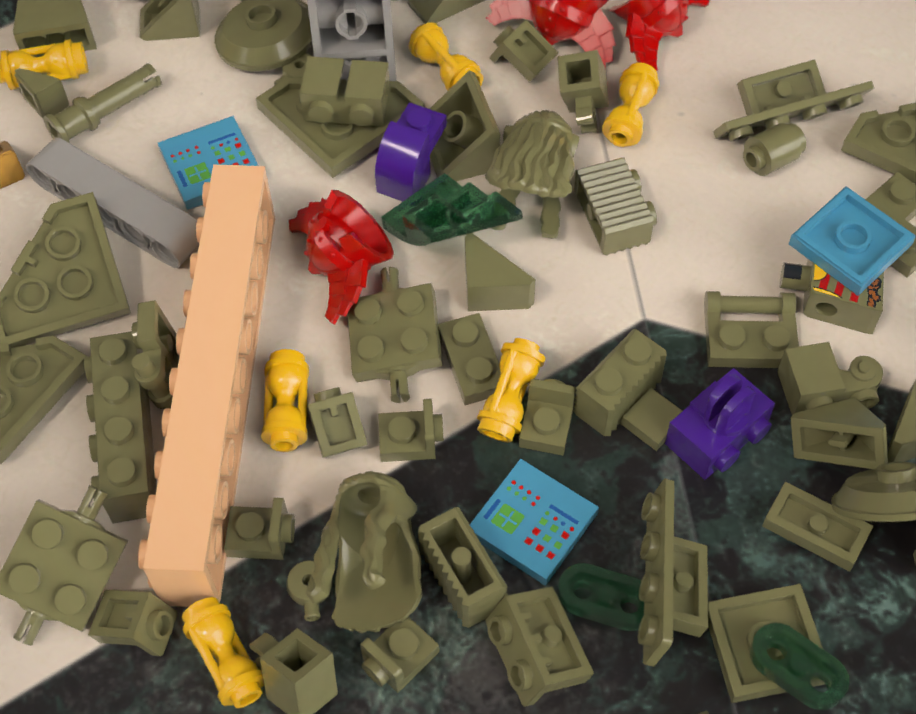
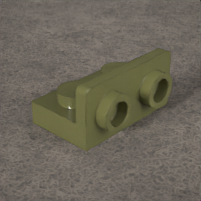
M553 586L506 595L486 619L489 638L497 647L506 667L510 685L516 690L524 707L535 704L546 692L583 684L594 675Z

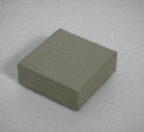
M650 388L623 415L621 425L657 451L666 441L669 423L682 410Z

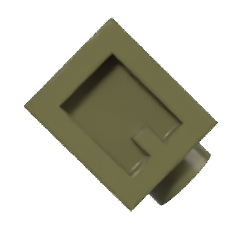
M525 20L515 30L509 25L493 41L498 48L489 58L495 63L504 56L531 82L559 52Z
M531 379L528 403L519 438V447L564 456L574 409L576 391L574 386L566 385L556 379Z
M340 387L313 395L315 402L307 405V411L311 417L322 458L368 445L353 392L341 394Z
M432 398L423 399V411L378 413L381 462L436 459L435 442L444 441L442 414H433Z
M274 498L272 508L230 506L224 547L227 557L284 559L285 543H293L295 534L294 514H288L284 498Z
M105 590L88 636L99 643L134 645L152 656H162L177 618V611L151 592Z
M410 617L402 622L398 621L392 627H389L374 642L366 638L360 644L364 661L361 666L365 673L380 687L388 683L397 693L440 652L439 644Z

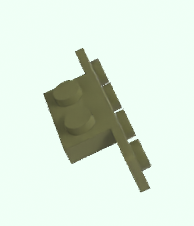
M815 59L742 79L737 83V87L747 116L727 121L714 130L713 133L715 139L729 136L730 142L753 135L754 128L766 126V129H769L779 123L788 124L791 123L789 118L802 115L804 121L817 118L827 113V107L839 105L840 110L849 109L863 103L862 96L873 90L874 85L872 81L826 93Z
M666 478L663 479L654 493L649 492L647 494L641 512L642 520L647 521V526L640 550V557L642 560H646L645 575L639 589V599L645 603L644 617L641 620L638 631V642L643 645V664L652 667L657 664L672 645L673 630L701 637L708 628L707 545L674 536V481Z

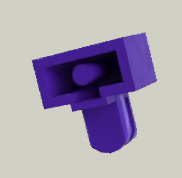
M733 368L718 382L714 381L694 398L690 405L669 423L665 445L706 480L717 469L722 473L729 469L740 456L741 452L739 450L750 441L754 445L768 433L772 426L769 419L775 403Z

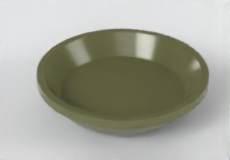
M244 0L230 10L218 26L215 34V46L220 58L228 65L245 71H266L282 67L301 57L313 44L308 5L301 0Z
M910 462L886 463L878 466L876 470H866L850 476L846 479L840 490L833 495L831 499L832 509L841 516L856 520L876 522L916 520V464Z

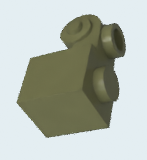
M829 342L785 349L777 372L792 415L854 397L868 409L878 404L877 389L883 377V368L874 358L858 356L852 360L848 371L838 368Z

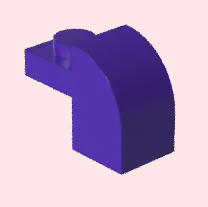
M409 102L398 122L390 121L380 143L375 164L377 193L411 205L415 204L431 176L430 154L447 126L446 114Z

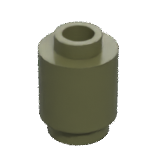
M779 123L745 141L744 162L751 171L758 175L766 176L799 159L801 153L806 149L805 135L794 123Z

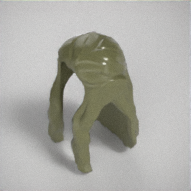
M549 110L534 111L518 119L514 125L505 126L503 143L495 150L492 164L485 174V179L489 184L501 189L498 193L499 202L494 217L488 220V226L491 229H505L508 218L512 215L516 206L515 199L520 194V191H524L525 193L536 194L542 197L543 208L540 217L542 237H558V229L560 227L558 215L561 210L559 198H564L569 193H572L570 181L575 171L573 158L578 147L579 136L573 134L569 124L556 112Z
M367 471L364 474L359 473L345 478L340 484L331 517L322 530L321 543L313 557L315 568L308 583L306 593L313 603H318L329 596L330 582L335 571V559L339 545L338 568L335 579L336 605L331 617L339 628H345L351 632L355 630L361 634L367 631L380 632L381 628L392 627L398 621L406 620L416 610L422 597L420 583L421 556L411 525V518L417 511V505L407 495L404 486L398 480L383 473Z

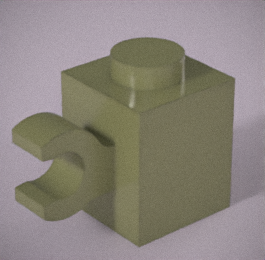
M598 50L557 56L560 95L569 112H576V122L578 126L581 125L582 134L598 132L595 109L609 107L607 73Z
M298 628L279 643L274 637L264 633L250 644V648L259 655L254 662L258 669L262 670L266 698L286 714H314L338 694L333 653Z

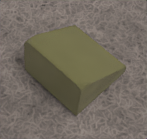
M22 68L15 70L14 75L24 99L42 119L48 113L55 115L69 106L63 84L58 78Z

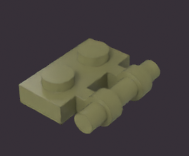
M156 300L138 303L137 322H133L131 330L135 347L142 349L143 353L137 354L132 359L134 377L143 388L149 389L148 395L157 408L164 410L165 408H171L173 397L169 392L171 368H178L180 356L176 351L177 333Z

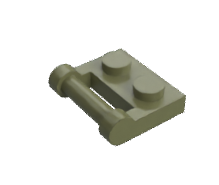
M706 291L704 315L708 367L779 368L785 349L799 347L795 315V293L780 292L779 297L721 296L720 291ZM721 313L778 314L779 321L721 320Z

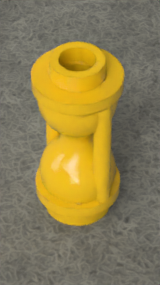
M430 22L414 29L408 44L410 53L425 63L439 64L440 78L445 84L447 91L469 70L475 73L480 86L482 85L483 75L480 73L479 65L464 55L450 54L448 51V39L438 24Z
M71 39L50 45L14 51H1L0 83H7L10 90L19 87L14 75L15 70L18 68L37 73H50L45 75L53 76L59 80L79 79L80 74L89 73L83 43H73ZM44 54L43 56H40V57H34V56H33V55Z
M633 63L622 72L619 80V95L623 105L614 108L604 120L602 126L604 136L612 144L619 147L633 146L640 142L643 134V118L638 109L650 103L659 89L657 71L645 63Z
M515 338L513 343H503L501 348L502 356L499 363L501 372L495 392L487 398L483 410H479L477 419L480 421L477 430L481 434L498 441L510 443L514 435L520 433L522 428L520 422L524 413L522 405L528 383H530L531 379H535L540 367L544 365L546 360L545 356L539 352L540 346L536 343L522 338Z
M281 349L271 353L269 361L264 366L265 395L261 439L276 451L289 452L295 450L307 440L309 365L305 362V356L301 352ZM273 397L276 398L275 407H273ZM297 397H298V409H297L296 406H295V399H296Z
M216 597L201 599L189 606L182 614V619L185 623L183 632L186 638L191 640L195 648L198 649L213 677L221 704L224 706L234 705L235 708L246 707L262 695L261 688L264 686L262 670H259L255 662L250 659L239 639L230 618L231 612L225 604H220Z

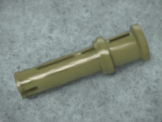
M147 63L142 68L99 91L90 98L76 97L72 100L73 104L55 115L51 113L46 114L43 117L45 126L53 139L59 137L69 143L71 138L87 129L90 131L97 129L101 123V118L150 90L161 86V79L157 75L154 78L151 77L143 81L144 78L157 72L151 64Z

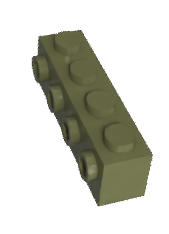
M132 331L90 338L91 356L84 357V369L88 383H93V394L86 396V405L89 419L91 422H95L96 434L89 435L90 455L94 463L98 462V475L91 477V486L98 488L94 500L100 490L108 493L102 505L112 524L146 518L148 497L150 494H156L157 489L154 475V449L148 389L143 388L134 377V368L132 366L134 356L143 353V351L135 347Z

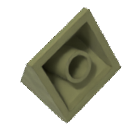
M469 70L430 108L447 115V126L430 154V160L435 173L442 184L486 174L492 164L494 152L500 146V131L475 73Z

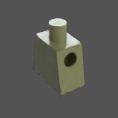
M18 0L13 35L19 50L61 43L69 39L73 43L82 42L85 51L97 49L81 0ZM44 54L33 55V56H34V57H40V56H43Z

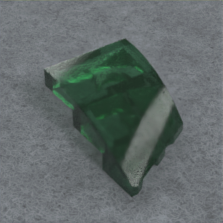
M445 173L381 216L383 228L401 241L415 246H426L523 219L522 210L495 191L488 196L471 182L461 186Z

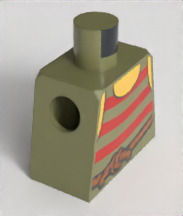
M809 259L806 265L783 263L780 288L804 291L803 313L806 317L862 333L873 334L883 311L884 272L857 296Z

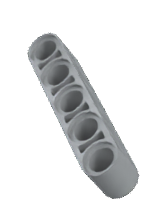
M55 137L25 166L28 174L39 186L61 200L93 192L105 227L173 268L180 267L199 247L196 238V219L59 137Z

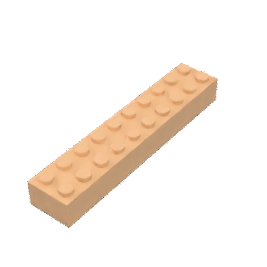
M213 165L210 182H204L202 201L206 209L204 217H198L196 223V238L199 243L198 253H192L190 257V277L193 279L192 289L185 290L183 296V313L186 317L185 328L178 329L176 336V351L180 356L178 368H171L169 375L170 395H173L171 408H165L162 415V434L166 438L163 451H157L154 460V475L158 479L156 494L149 495L146 505V519L148 524H150L148 539L141 540L138 550V566L144 570L148 578L149 588H153L157 597L169 606L189 607L207 597H216L219 603L221 600L227 558L224 551L230 506H234L275 224V214L265 166Z

